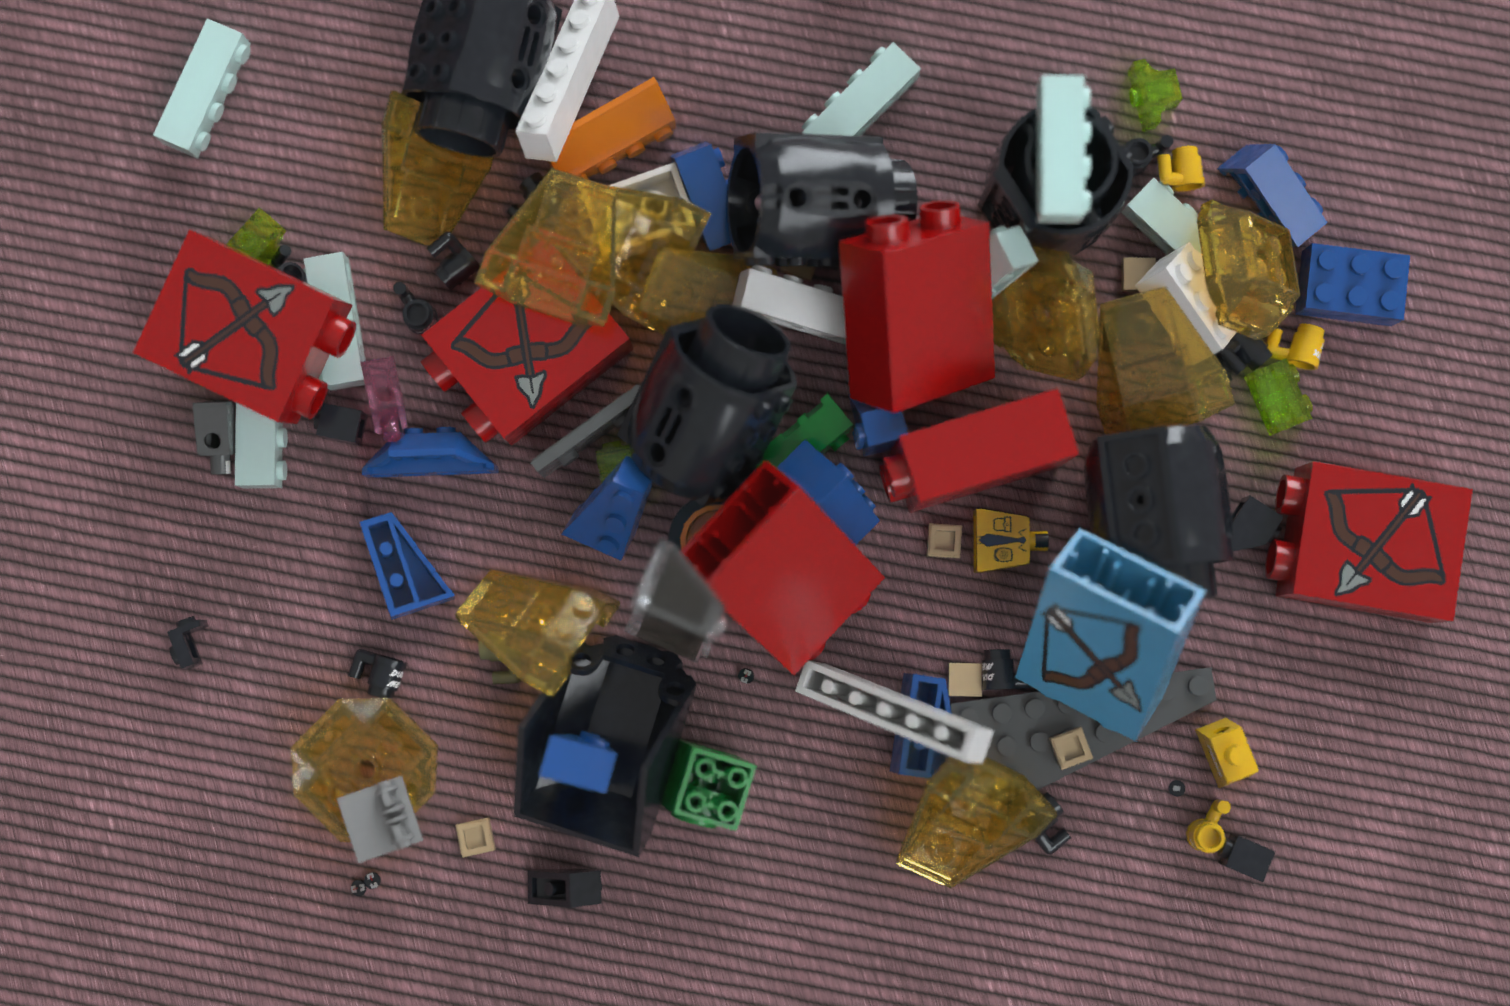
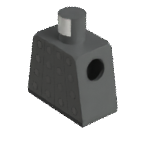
M232 400L193 403L198 456H210L211 474H231L230 455L235 454L236 402Z

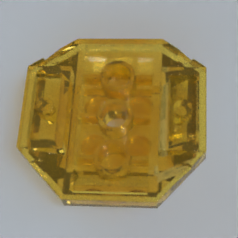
M1215 200L1201 204L1197 226L1205 282L1210 298L1217 309L1215 315L1218 324L1256 340L1265 338L1293 311V304L1300 297L1290 229L1248 210L1228 207Z
M1031 246L1039 261L992 299L994 344L999 348L1004 347L1009 355L1026 370L1077 381L1086 375L1097 359V348L1101 341L1093 272L1074 262L1069 252Z
M392 698L338 699L291 747L293 795L340 842H351L337 798L402 776L414 813L416 814L436 794L438 744ZM364 760H369L375 767V773L370 779L365 778L360 771V766Z

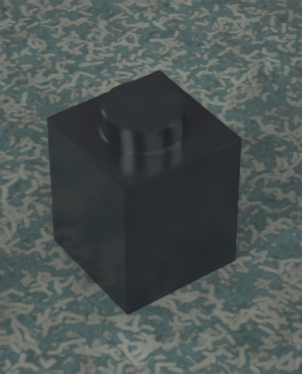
M323 403L322 409L318 411L314 418V429H317L316 435L327 440L361 446L368 414L361 410Z
M1230 832L1229 837H1225L1224 845L1218 850V856H1220L1218 863L1260 882H1264L1276 851Z

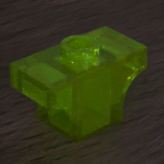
M1146 59L1133 61L1127 72L1131 84V89H1129L1130 103L1133 108H1137L1142 131L1145 132L1156 129L1162 121V112L1177 108L1183 97L1175 68L1159 71L1152 68Z
M259 207L226 245L269 264L271 258L280 247L281 238L287 231Z

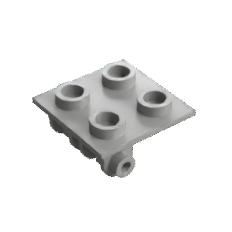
M402 776L337 798L358 863L423 841Z

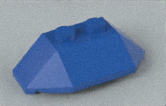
M456 427L436 428V433H423L422 428L403 429V438H401L400 434H394L362 468V475L368 478L498 473V466L461 432H456Z

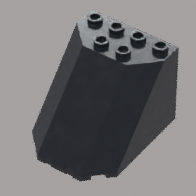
M617 635L606 637L603 639V643L590 646L586 642L572 645L518 726L514 817L639 858L652 834L697 683L691 675L685 673L682 668L683 662L676 653L662 651L640 642L629 641L627 638ZM582 730L600 735L601 738L610 743L609 747L617 753L606 793L539 776L551 735L574 734L580 736Z

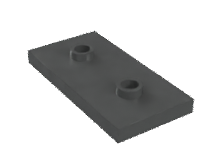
M640 384L631 388L532 459L531 464L542 477H547L559 467H566L580 456L579 453L613 428H620L640 388Z

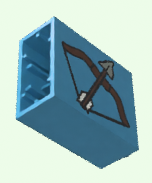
M1079 528L1049 569L1015 678L1039 690L1044 696L1058 700L1098 721L1104 728L1119 732L1136 741L1164 696L1206 591Z

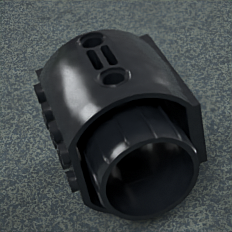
M422 0L412 34L406 76L401 91L403 98L418 108L414 124L415 133L429 143L457 153L484 158L500 156L505 146L507 134L516 133L515 131L534 88L548 62L563 10L555 6L553 0Z
M1089 106V109H1085V122H1090V141L1085 143V157H1090L1091 164L1090 176L1086 178L1091 203L1089 213H1085V216L1079 223H1037V179L1031 167L1037 161V108L1029 111L1013 125L1000 142L989 164L985 179V190L977 204L993 230L1000 226H1005L1006 229L1021 225L1036 257L1039 259H1060L1076 255L1094 244L1113 224L1129 195L1134 176V166L1131 163L1133 157L1129 149L1124 144L1120 145L1113 135L1115 131L1110 120L1106 116H1101L1098 110ZM1015 163L1016 166L1010 175L1007 170Z
M753 132L735 137L734 157L728 177L726 202L728 231L733 246V259H744V266L775 265L776 260V266L841 267L839 241L867 234L866 221L868 219L885 215H899L907 217L908 222L916 220L918 192L915 175L911 166L905 160L890 159L887 149L883 144V137ZM758 195L761 196L760 212L755 207V199Z
M731 304L714 305L707 310L704 318L668 326L617 434L629 445L630 455L642 473L660 487L681 497L695 500L703 507L715 502H722L724 499L732 496L762 461L767 447L778 431V426L784 413L792 404L791 396L797 387V380L794 371L787 362L791 351L789 339L778 326L767 318L749 309Z
M1203 425L1159 426L1097 436V439L1091 442L1085 457L1084 467L1091 534L1205 590L1206 593L1203 598L1216 597L1217 584L1214 564L1234 560L1230 496L1223 452L1218 440L1208 427Z

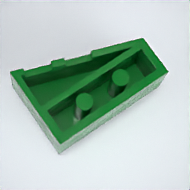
M827 393L820 399L821 403L807 414L804 413L800 416L794 425L770 442L762 461L755 470L765 460L777 468L804 440H807L821 454H824L830 448L837 451L850 440L847 434L851 431L853 423Z

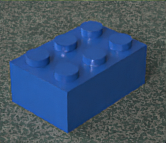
M1312 243L1301 252L1295 315L1383 326H1393L1403 321L1410 255Z

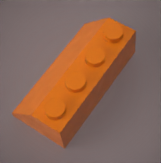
M655 77L573 123L557 162L548 161L565 191L570 188L572 190L580 189L589 182L588 178L598 172L600 174L610 172L617 166L616 162L627 156L628 158H634L646 149L644 146L655 140L657 143L662 142L674 133L672 130L676 129L675 118Z

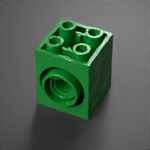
M680 739L660 805L669 810L672 817L710 829H715L716 826L737 831L757 765L737 755Z

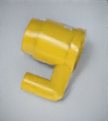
M1182 146L1171 151L1172 159L1170 154L1157 156L1160 182L1165 185H1172L1173 191H1193L1205 186L1201 156L1198 155L1197 146Z
M1299 324L1297 332L1293 334L1290 349L1279 347L1283 331L1278 328H1270L1266 342L1267 348L1273 354L1270 358L1285 361L1287 364L1300 369L1317 370L1325 342L1323 339L1325 330L1312 324Z
M1221 799L1214 800L1205 818L1196 819L1190 823L1186 831V838L1191 847L1205 853H1214L1221 849L1225 842V834L1222 827L1217 823L1222 814H1227L1230 811L1231 806L1229 802Z

